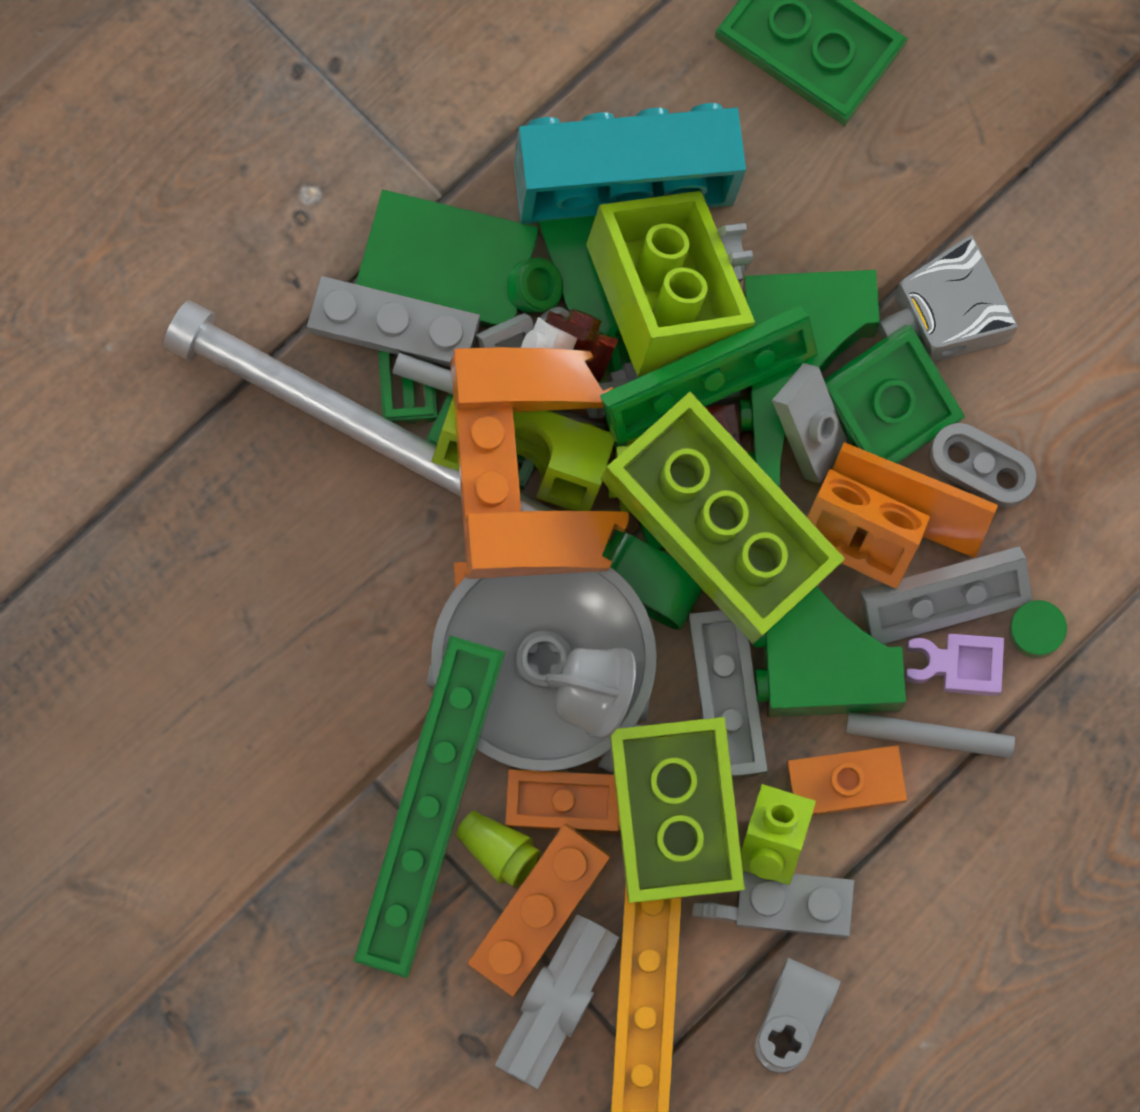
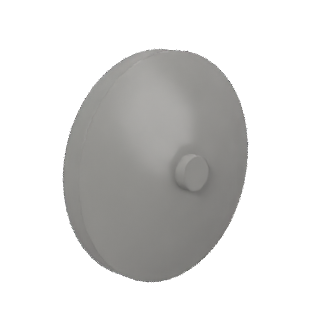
M611 567L608 571L479 579H468L467 576L456 587L445 603L434 631L431 652L434 685L436 684L451 635L506 651L477 749L492 759L520 769L533 771L564 770L590 762L611 749L609 736L606 738L589 737L585 731L561 720L556 715V688L545 682V679L548 675L561 673L567 657L574 649L610 650L611 648H626L633 652L636 661L633 695L627 712L617 729L635 726L648 703L654 685L657 653L652 624L638 595L624 578Z

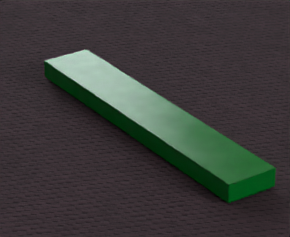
M453 635L449 637L353 962L404 978L410 976L506 651Z

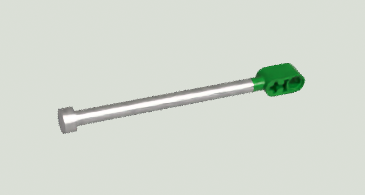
M191 300L186 301L174 316L164 338L163 347L187 361L192 360L199 354L461 497L459 471L431 462L436 449L435 445L214 326L215 313ZM520 492L521 511H555ZM616 531L612 539L608 540L602 556L612 561L610 567L620 574L632 587L650 618L672 629L681 630L703 591L702 588L670 555L628 533Z

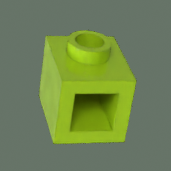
M762 784L741 849L743 871L755 874L763 879L790 885L816 801Z

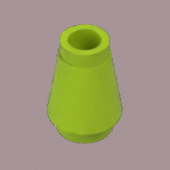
M476 810L470 812L463 819L455 834V837L463 843L499 884L507 882L513 888L520 886L525 881L541 857V851L533 846V838L485 815L483 816Z

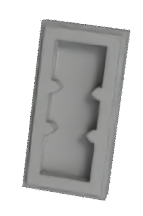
M803 363L773 398L772 402L804 479L820 483L829 469L834 466L843 443H848L819 367Z

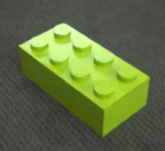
M691 392L684 396L606 467L600 478L752 644L845 560Z

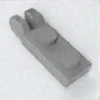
M743 871L745 890L739 891L738 907L719 905V903L707 901L693 904L692 917L734 922L736 927L849 938L854 880L794 874L791 884L786 885Z

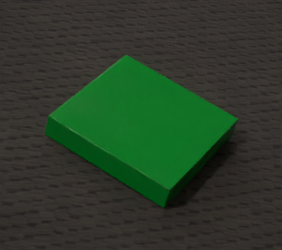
M903 325L824 379L842 428L851 444L897 464L933 440L944 427L958 423L965 418L964 413L911 325Z

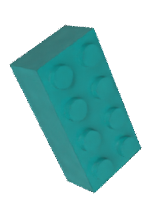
M718 103L700 104L693 107L690 112L669 113L665 108H649L638 112L636 116L615 118L611 113L599 112L583 117L582 121L560 123L558 118L554 117L537 118L529 121L527 126H519L513 162L520 223L523 224L592 215L595 218L598 207L601 204L695 191L702 192L708 208L734 206L746 172L738 107L723 109V106Z

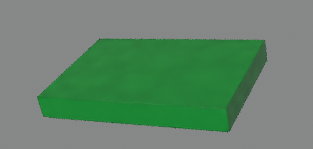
M738 0L715 31L716 39L843 126H846L906 46L908 40L907 37L852 0Z
M382 189L356 285L480 315L479 326L491 328L516 317L519 309L515 307L508 295L507 279L511 269L517 263L533 258L539 236V227Z

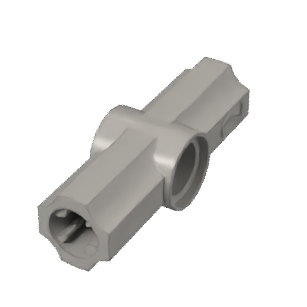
M578 914L576 915L550 965L542 968L520 1009L523 1014L514 1031L509 1035L498 1056L495 1067L538 1090L565 1038H571L594 996V992L591 990L616 949V944L619 940L618 936L599 924Z

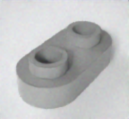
M955 423L944 427L936 435L931 446V463L940 476L987 501L997 504L999 507L1009 508L1023 503L1035 487L1036 469L1028 456L971 425ZM953 447L963 449L967 455V460L963 463L953 462L948 456V450ZM1001 473L1012 475L1016 482L1015 487L1011 489L1002 488L997 482V475Z

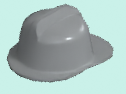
M611 648L610 650L574 649L567 657L561 673L548 675L545 679V682L556 688V715L561 720L585 731L589 737L606 738L611 736L620 726L632 698L636 678V661L633 652L626 648Z

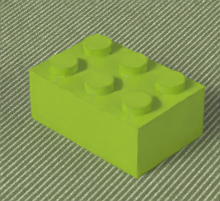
M701 191L599 205L586 246L637 377L646 375L754 326L755 320Z
M725 717L616 729L609 737L628 902L633 903L745 890Z

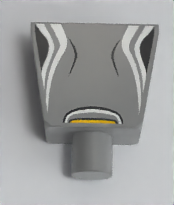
M973 235L904 278L898 284L895 299L901 311L881 319L878 332L883 340L903 325H911L932 361L937 362L1006 344L1012 340L1018 325Z

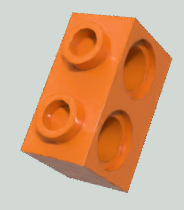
M829 469L808 512L807 518L845 558L842 564L897 589L921 542L930 516Z

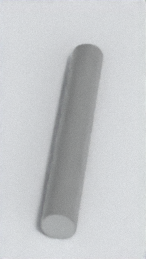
M848 712L845 734L1012 758L1015 745V736Z

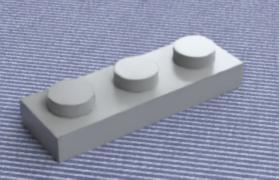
M321 276L308 320L307 330L311 334L398 355L402 353L428 363L451 368L450 361L454 349L473 348L476 339L475 334H477L480 324V315Z
M1020 546L902 578L897 589L881 584L860 590L867 634L882 644L1020 607L1032 601L1027 559Z
M722 610L689 614L688 621L702 719L725 717L732 779L766 775L767 764L749 639Z

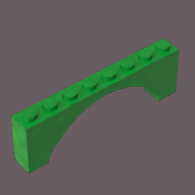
M876 270L745 275L742 291L755 320L754 325L801 304L810 316L818 353L815 357L749 386L748 399H739L740 431L750 432L752 452H747V454L779 488L780 460L786 433L772 400L803 363L819 367L822 374L839 355L859 339L875 337L880 323ZM818 586L813 588L753 644L754 648L763 647L765 669H755V687L758 703L767 702V717L848 714V712L901 711L906 703L902 647H887L862 631L834 606Z

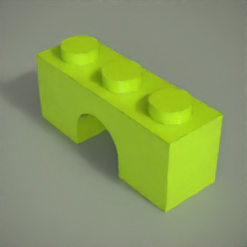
M452 399L431 462L459 471L454 401ZM550 411L513 412L516 453L533 462L540 473L541 482L536 498L572 511H590L601 486L602 480L600 478L607 467L615 441L611 432L599 429L591 423L579 422Z

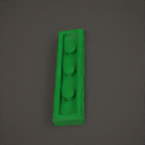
M800 304L601 394L600 398L611 435L617 444L621 445L641 436L689 392L705 407L817 356L818 353L810 316Z

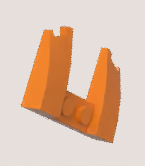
M509 347L454 349L450 363L468 579L602 572L609 570L612 561L603 557L602 554L612 529L621 532L625 531L629 521V512L521 511L513 412L603 408L600 395L612 390L613 387L604 391L601 389L587 366V363L591 362L594 358L590 351Z

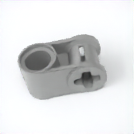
M787 958L770 997L769 1009L755 1041L756 1058L764 1068L775 1073L790 1072L805 1059L819 1027L822 1026L839 988L840 980ZM784 1031L791 1035L789 1045L796 1049V1053L788 1051L783 1058H778L774 1055L775 1044L768 1041V1037L777 1038Z

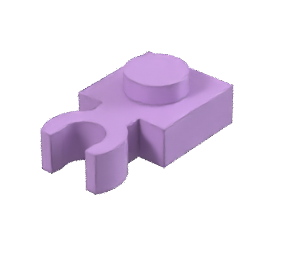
M948 634L945 649H938L933 642L924 638H915L908 641L906 651L924 654L928 660V666L922 670L907 669L905 680L919 684L929 681L934 676H944L943 692L999 696L1001 694L1004 638Z

